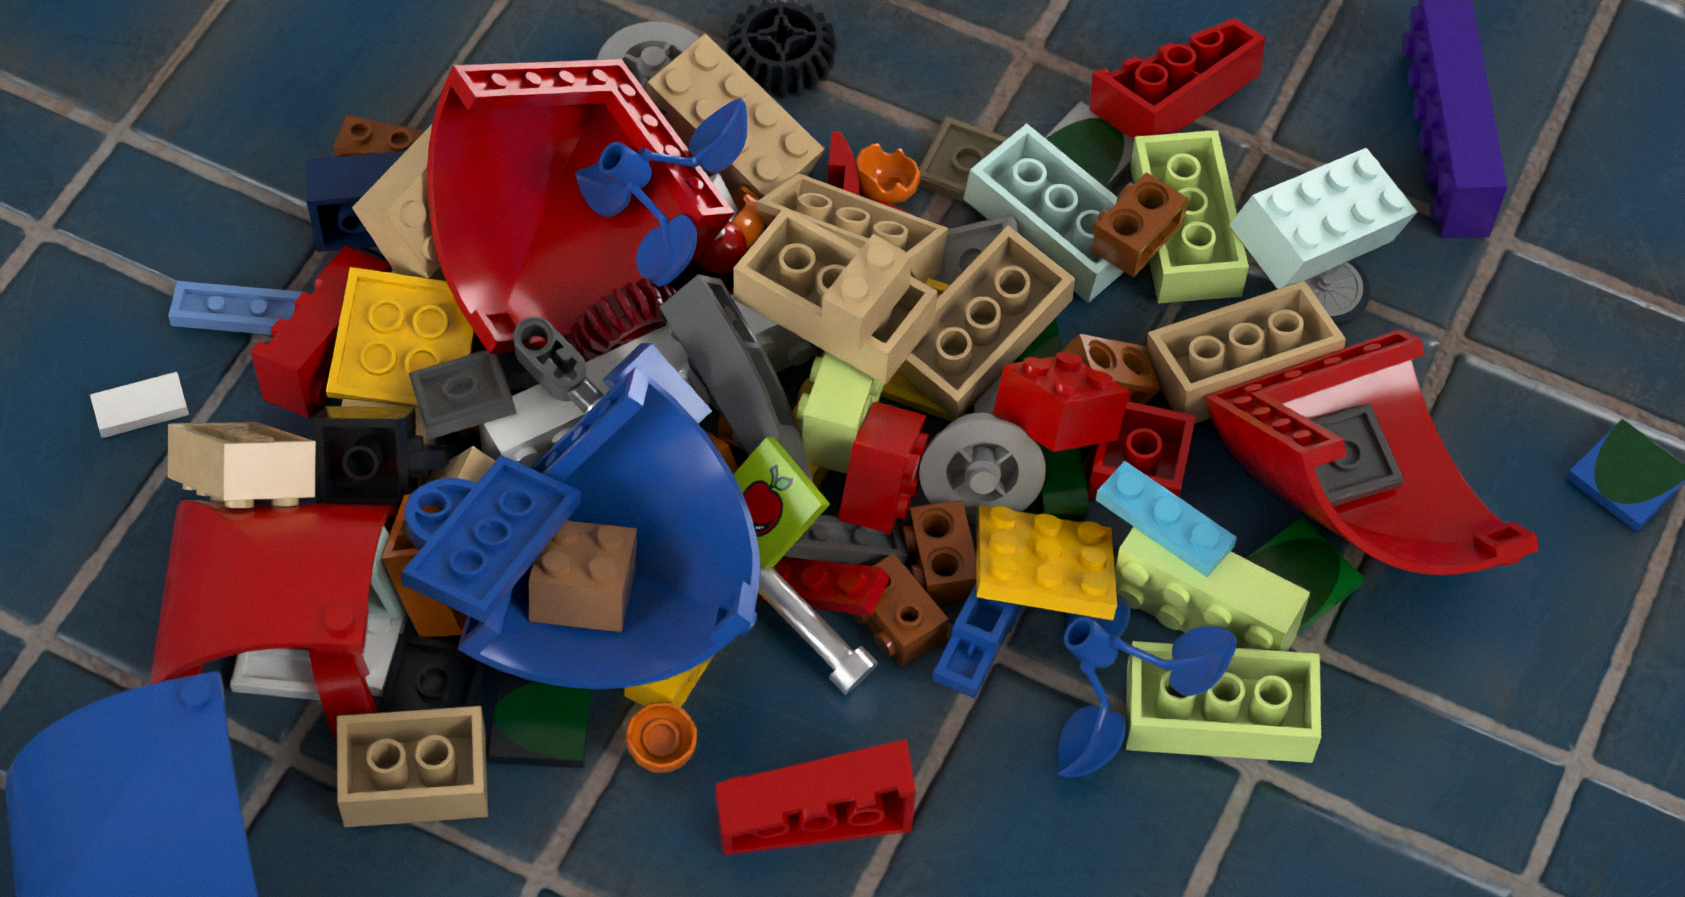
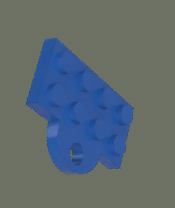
M502 455L477 483L460 478H443L420 486L411 494L405 506V531L411 543L420 551L402 571V585L484 623L580 505L581 491ZM434 505L443 510L437 513H427L421 510V508Z

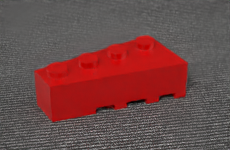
M346 245L316 277L315 291L312 294L303 292L297 298L293 316L289 320L280 318L272 326L271 334L274 337L268 344L258 342L251 350L263 400L308 419L318 405L321 406L328 399L326 388L350 267L392 273V268L388 262Z
M907 739L750 776H736L724 782L716 783V807L723 856L912 832L916 789Z

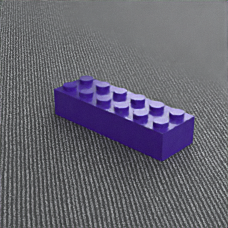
M1418 0L1417 6H1412L1410 10V32L1403 35L1402 51L1404 57H1409L1410 59L1408 86L1410 89H1415L1416 94L1413 103L1414 120L1421 123L1419 151L1420 154H1426L1427 158L1424 180L1426 187L1432 188L1433 193L1430 202L1431 220L1437 221L1440 238L1490 237L1507 190V182L1473 0Z

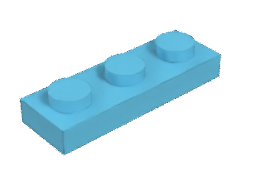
M1126 461L1097 490V502L1206 577L1214 571L1235 546L1236 536Z

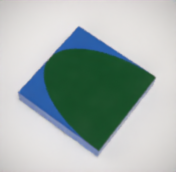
M1622 418L1569 471L1566 479L1634 531L1638 532L1685 484V464Z

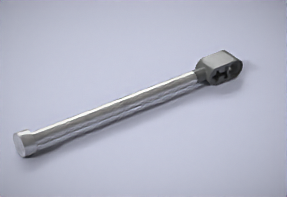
M528 317L516 326L514 346L518 361L554 398L560 401H573L584 414H587L605 396L586 377V363L583 357L547 320L540 317ZM532 336H539L547 341V344L542 349L536 351L529 350L523 346L524 341ZM555 355H556V364L553 362V359H554ZM557 367L565 374L574 371V378L570 380L568 377L563 376L558 379ZM760 564L758 593L834 670L829 679L845 695L850 693L875 669L878 662L863 646L854 651L774 568H763Z

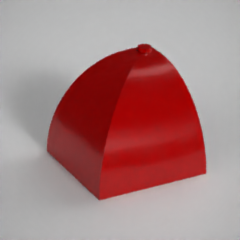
M622 59L453 65L437 103L428 147L427 197L429 217L437 255L447 284L457 305L489 354L515 351V328L522 320L528 317H540L547 320L567 340L571 335L570 329L572 325L577 323V317L586 313V308L598 302L600 296H607L612 293L614 288L618 290L628 282L637 283L643 278L637 268V251L643 238L652 229L660 227L658 219L633 193L626 208L617 215L603 217L597 214L585 201L577 183L575 172L597 163L603 150L609 144L617 141L637 153L644 147L651 152L691 158L693 155ZM649 160V166L652 170L651 178L640 189L667 216L669 222L676 216L683 214L688 216L696 227V248L689 264L686 266L687 268L712 243L735 212L700 165L688 167ZM532 336L524 341L523 346L527 349L542 347L547 344V341L542 337Z
M1399 329L1204 395L1210 418L1220 438L1234 458L1252 477L1270 492L1373 558L1410 572L1430 575H1457L1477 572L1498 565L1516 564L1522 560L1523 556L1539 551L1536 534L1514 521L1504 523L1493 514L1470 488L1451 459L1428 412L1414 372L1412 359L1424 356L1422 339ZM1370 403L1404 482L1401 487L1332 507L1322 489L1314 467L1346 457L1345 443L1343 438L1311 420Z
M211 500L180 501L175 515L150 684L203 674L204 663L226 656L259 650L314 648L315 653L364 654L369 614L368 601L377 546L383 526L390 535L398 513L397 508L393 505L322 503L273 506L270 505V502H254V506L249 508L225 507V502Z

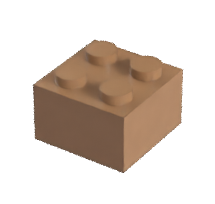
M567 520L534 560L529 578V622L622 632L636 572L637 528Z

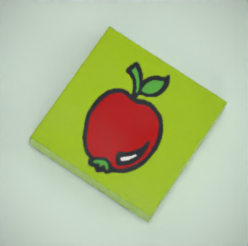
M766 437L733 474L751 514L757 536L760 564L763 568H773L830 503L775 437Z

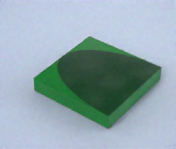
M1303 517L1246 558L1254 564L1310 592L1297 635L1360 588L1365 579Z

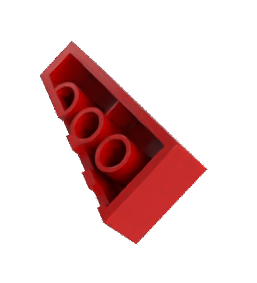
M1233 18L1190 35V41L1187 43L1173 44L1171 42L1158 47V54L1143 60L1138 56L1123 61L1122 68L1112 72H1109L1106 68L1096 71L1092 76L1089 110L1133 140H1135L1136 136L1175 134L1260 75L1266 37Z

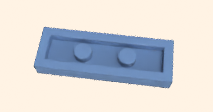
M177 281L168 317L171 326L272 335L271 328L280 318L289 320L293 316L295 301L303 292Z

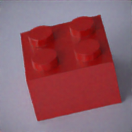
M1060 352L1055 357L1042 359L1028 357L1023 362L1004 365L993 414L1002 420L1021 427L1025 430L1027 436L1052 452L1118 440L1130 391L1115 383L1111 375L1095 371L1082 363L1083 359L1078 355Z
M874 401L853 442L838 520L891 534L898 518L905 520L911 497H916L920 484L919 471H917L919 460L922 459L929 442L930 434L923 433L926 415Z
M1127 401L1118 440L1099 443L1097 446L1088 490V499L1096 501L1097 490L1124 461L1179 497L1196 415Z

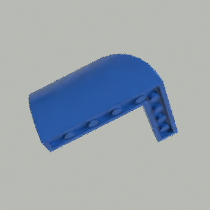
M634 367L530 467L537 472L581 491L580 505L568 518L569 521L637 528L636 572L622 632L529 622V578L533 566L532 563L484 623L467 615L458 650L500 671L540 683L584 689L625 688L668 679L688 671L708 660L738 635L740 637L745 636L753 627L757 618L755 605L760 579V556L755 528L743 493L721 453L700 425L673 396L637 367Z
M219 671L145 685L98 700L54 722L23 747L11 764L5 781L16 897H259L239 800L227 725L223 684Z

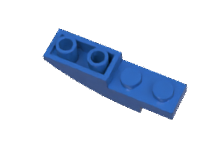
M975 585L953 626L952 636L933 672L932 681L975 699L1007 633H1011L1024 605L976 597Z

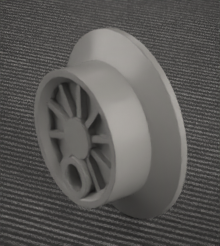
M659 21L637 23L623 28L612 35L602 46L597 60L622 59L645 90L646 84L651 78L696 42L699 37L686 28L672 23Z
M972 413L951 422L927 445L919 466L921 487L928 501L931 504L963 500L968 523L976 524L979 505L989 507L1005 506L1018 512L1025 510L1040 493L1046 474L1044 455L1037 441L1027 436V433L1021 427L1002 420L992 413Z

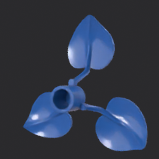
M741 98L735 99L704 120L690 139L689 151L694 155L691 158L655 153L644 147L637 153L617 141L609 144L603 150L597 163L575 172L577 183L585 201L597 214L603 217L617 215L626 208L633 193L658 219L660 227L652 229L643 238L636 256L640 275L643 278H647L652 284L658 287L664 286L684 271L694 254L697 232L693 221L686 215H678L669 222L667 216L640 189L651 178L652 170L649 166V160L688 167H697L702 164V167L711 173L727 168L737 159L745 145L747 138L746 104Z
M1117 593V609L1113 620L1068 613L1064 644L1070 654L1082 662L1080 670L1087 675L1100 700V708L1095 705L1085 706L1072 714L1065 723L1058 743L1059 766L1057 774L1063 778L1080 777L1090 774L1107 764L1122 745L1126 732V720L1120 713L1109 712L1111 702L1094 671L1095 668L1103 669L1109 667L1116 660L1118 649L1164 670H1172L1170 684L1173 689L1182 695L1194 696L1206 692L1220 680L1235 653L1236 637L1229 630L1221 627H1197L1177 638L1172 647L1173 660H1164L1119 639L1127 629L1131 611L1128 601Z

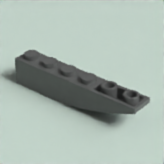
M697 275L659 307L667 319L666 328L668 332L684 347L689 356L687 359L689 367L705 382L711 392L709 395L710 401L714 408L726 417L733 429L731 434L737 446L750 456L766 437H775L813 483L797 424L785 392L763 347L720 278ZM820 516L807 530H816L821 526Z

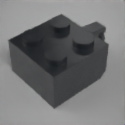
M325 406L313 418L314 441H316L315 476L317 503L393 505L396 508H400L404 495H410L418 489V478L425 476V469H444L449 464L448 445L424 444L423 436L416 435L415 407Z

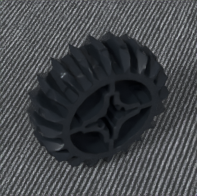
M762 0L759 8L749 4L746 14L738 13L735 24L730 26L728 32V42L726 43L727 55L761 88H764V91L769 95L773 91L779 92L784 99L788 91H794L800 96L803 87L815 90L818 81H826L829 70L833 69L835 64L837 40H835L832 23L826 22L824 12L814 13L812 3L801 7L798 0H793L791 3L777 0L776 3L771 4L767 0ZM780 43L783 44V52L780 49Z

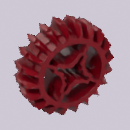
M642 278L637 283L628 282L618 290L614 288L612 293L607 296H600L598 302L586 308V313L577 317V323L573 324L570 329L571 335L569 340L572 346L583 357L584 361L588 362L666 326L667 319L659 307L672 297L676 290L671 288L669 283L658 287L647 278Z

